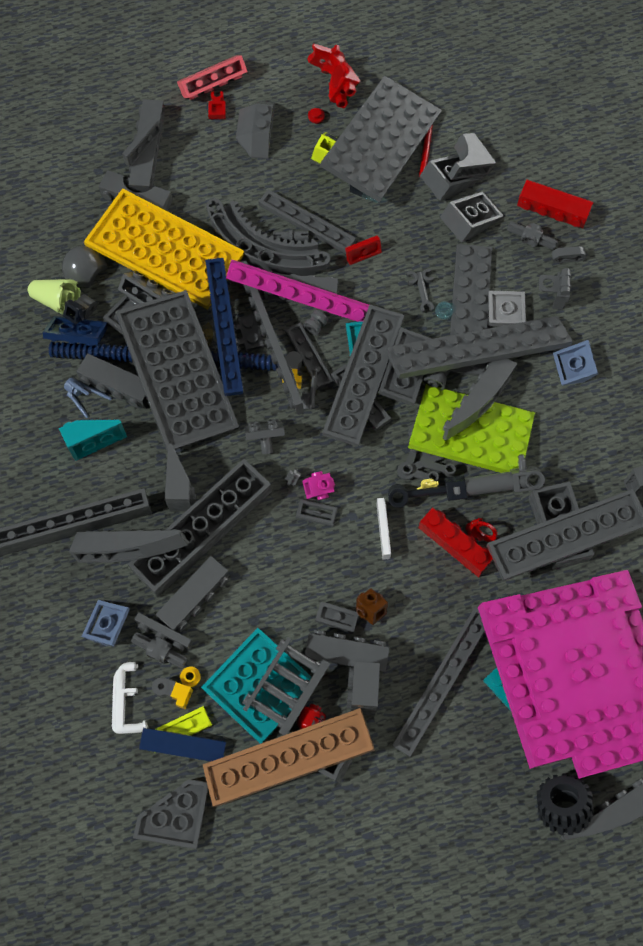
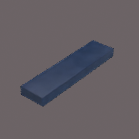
M143 727L139 749L214 761L223 758L226 742Z

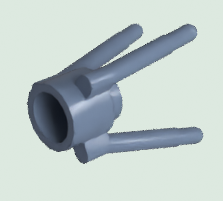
M74 377L69 378L64 384V389L68 391L67 396L72 399L86 418L89 415L78 402L75 395L80 396L84 393L88 396L89 392L85 390L87 389L103 398L112 400V397L83 384Z

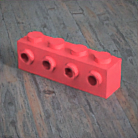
M236 55L181 79L177 83L182 96L192 100L203 91L208 93L214 90V86L219 85L221 87L228 84L230 79L237 80L243 77L242 74L248 71L242 56Z

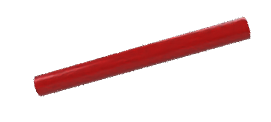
M433 125L424 137L419 177L428 164Z

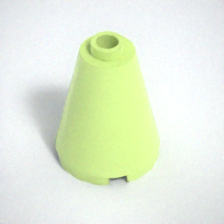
M71 279L33 280L28 286V293L31 298L62 315L65 302L70 299L73 301L77 300L80 297L81 291L76 286L78 283Z

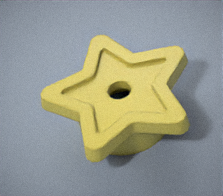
M425 479L421 482V487L417 489L437 487L439 482L433 479Z

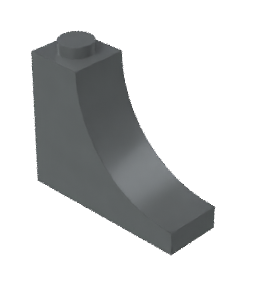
M475 133L462 134L458 138L454 148L458 153L460 161L455 163L448 176L451 180L485 176L490 173L496 164Z

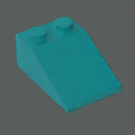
M76 420L74 422H67L63 427L59 428L75 461L127 437L120 420Z

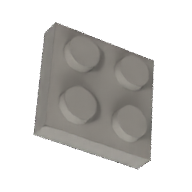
M488 292V326H505L526 322L525 292Z

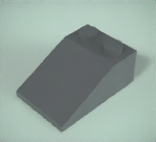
M458 154L430 160L420 175L425 184L440 201L450 199L484 178L479 176L451 180L448 174L455 163L460 161Z
M483 191L450 202L440 216L445 225L449 227L461 242L472 239L504 217Z
M168 444L165 501L169 511H187L197 501V494H195V488L191 487L190 480L173 445Z

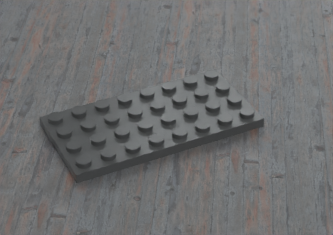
M384 76L321 161L320 167L380 203L442 110L387 76Z
M187 290L115 311L167 453L168 444H172L174 449L177 450L239 428L227 396H224L221 378Z

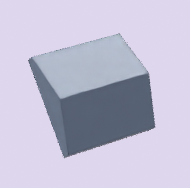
M588 340L553 352L562 386L582 383L598 375ZM559 355H560V359H561V362H562L563 369H564L565 376H566V379H567V380H565V379H564V376H563L562 368H561L560 361H559V358H558Z
M98 600L82 637L105 646L114 647L130 609ZM101 606H103L102 611H101V613H100V615H99V617H98V620H97V622H96V624H95V626H94V629H93L91 635H89V632H90V630H91V628H92V626H93V623H94V621H95V619H96V617H97V614H98V612H99Z

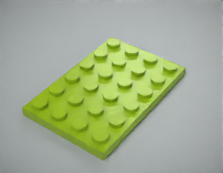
M426 384L408 448L500 473L510 472V469L519 468L518 456L520 454L526 456L535 412L494 402L474 423L450 439L444 440L445 431L442 430L447 420L451 421L455 408H460V403L466 394L446 389L441 390L439 387L435 388Z

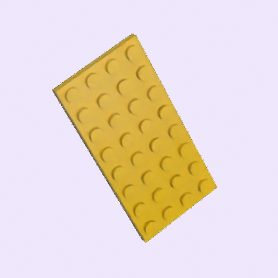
M123 188L84 240L85 246L133 271H138L144 277L156 281L159 285L175 293L187 290L190 300L207 310L211 306V297L205 260L224 258L227 276L231 259L240 262L244 256L242 249Z

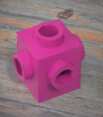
M322 471L312 473V477L302 481L307 499L315 497L318 500L329 498L328 494L334 492L335 483L330 473L323 474Z

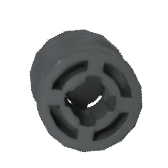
M314 310L311 318L307 319L303 326L307 331L317 336L321 332V327L327 324L328 318L322 312Z

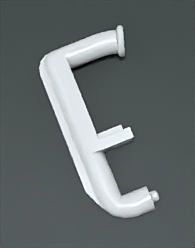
M136 662L123 663L113 678L112 729L117 734L141 733L143 727L148 728L146 720L137 724H125L126 696L138 694L137 688L125 689L126 671H136V668H138Z

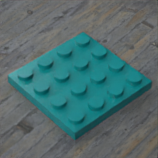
M257 628L201 688L259 744H262L278 727V723L251 706L248 711H244L245 705L242 702L248 693L253 694L279 651L276 650L277 645ZM285 652L282 654L278 661L280 665L304 680H311L312 677ZM274 670L266 680L293 698L297 697L299 699L303 693L300 690L301 687ZM261 688L255 698L281 716H288L292 711L288 704Z

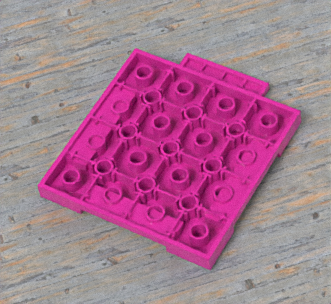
M628 570L593 577L588 581L522 596L518 594L487 601L478 606L530 769L572 758L576 773L580 779L643 761V619L639 611L642 605Z

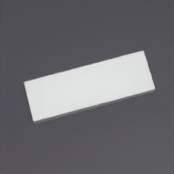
M377 498L382 559H389L391 557L386 502L384 498Z

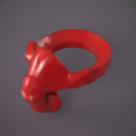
M482 518L474 519L466 524L467 534L474 538L476 537L479 541L492 542L497 538V530L491 524L483 522ZM480 526L490 528L493 535L484 534L480 530Z

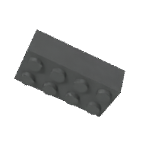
M570 481L532 490L528 497L537 524L579 509ZM591 548L551 563V570L588 562L594 556L593 549Z

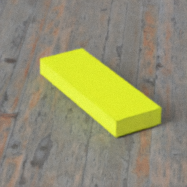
M204 706L156 728V730L192 736L212 726Z

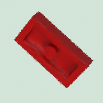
M378 235L345 248L349 265L382 253L381 241Z

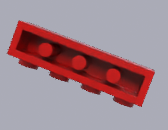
M526 179L517 206L542 216H548L557 221L571 224L574 227L584 228L593 202Z
M432 507L420 521L418 528L478 578L492 563L493 558L489 550L479 546L471 535L463 533L458 524L455 522L451 523L446 519V515L442 511L435 510Z

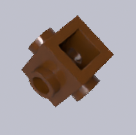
M372 588L362 592L357 597L356 612L370 624L374 625L387 615L388 602L380 593H376Z

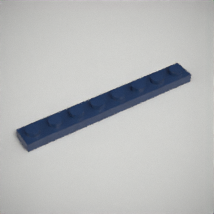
M224 258L207 259L205 261L224 396L243 394V386Z

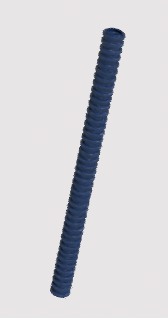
M51 341L48 351L51 358L55 356L60 358L61 356L62 358L67 357L71 359L73 357V359H77L78 357L82 360L88 353L103 361L106 359L111 361L112 359L115 362L117 360L119 362L123 360L128 362L129 360L133 363L127 346L123 347L120 345L117 347V345H114L112 347L105 344L102 346L100 344L89 346L83 345V343L78 345L77 343L66 344V342H62L61 344ZM211 351L214 363L216 367L219 368V353L218 351L217 353ZM241 352L238 354L240 369L245 367V369L250 368L251 370L262 368V370L268 369L270 371L273 369L276 371V368H278L277 364H273L270 354L268 356L266 354H263V356H260V354L254 355V353L243 355Z

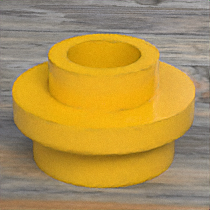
M186 667L180 674L182 684L189 687L196 686L201 679L200 672L195 667ZM189 673L194 674L192 680H187L186 678Z

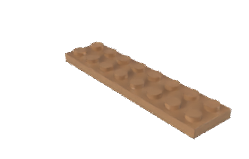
M359 708L203 764V769L212 805L217 807L375 751L362 709Z

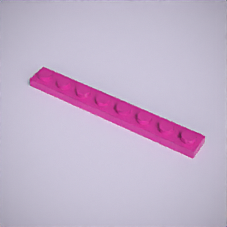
M232 259L226 279L357 322L364 321L369 307L368 304Z

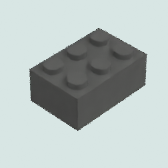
M354 662V667L349 668L348 688L352 689H348L347 708L351 709V711L361 708L363 715L375 716L378 707L380 663Z

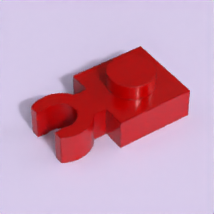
M212 91V101L208 103L209 119H226V102L224 101L223 91H220L219 97H215L214 91Z

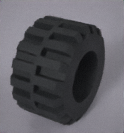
M556 774L553 775L552 779L549 777L545 779V784L541 783L539 786L540 790L537 791L538 813L540 820L543 821V825L546 828L550 827L552 832L558 831L559 835H564V833L573 835L575 831L578 834L582 832V828L586 829L588 822L592 820L593 814L592 793L589 790V786L587 784L584 785L582 779L577 780L574 775L568 777L567 774H562V776ZM559 801H571L575 805L569 808H561L555 804Z

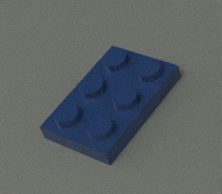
M53 316L43 331V339L66 341L71 344L83 343L89 346L98 345L107 330V322L84 319L74 324L65 317Z

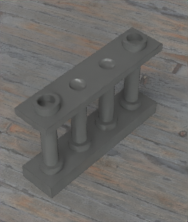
M287 637L286 641L284 639L280 641L276 648L279 652L253 694L248 693L242 702L245 705L244 711H248L251 706L278 723V726L281 728L279 733L282 735L288 734L330 665L325 660H322L321 663L319 661L315 662L289 646L292 640ZM284 652L312 669L311 672L314 675L310 681L302 679L278 663ZM273 670L301 687L300 690L303 693L299 699L291 697L266 681ZM261 688L289 705L292 711L288 717L285 715L281 716L255 699Z

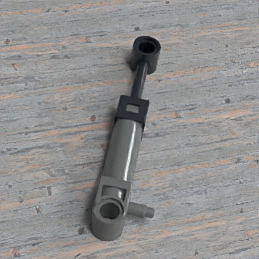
M520 454L518 456L519 468L510 469V472L464 478V475L444 478L445 486L408 491L403 485L394 484L388 490V499L392 506L400 508L407 503L408 498L446 493L448 501L486 493L510 490L514 492L537 490L544 485L545 478L539 468L535 466L526 467L525 455ZM531 475H538L537 480L529 481ZM400 492L403 496L400 499H395L393 494Z

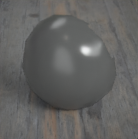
M78 245L69 250L62 262L64 278L76 281L78 283L76 284L77 287H90L94 283L97 274L101 271L104 272L108 268L105 256L85 245Z

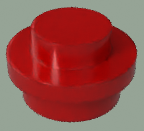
M313 108L308 112V119L312 123L318 124L325 118L324 111L320 108Z

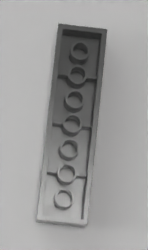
M243 459L166 529L181 530L189 541L187 546L159 555L131 560L128 563L129 568L158 598L272 493L271 484Z

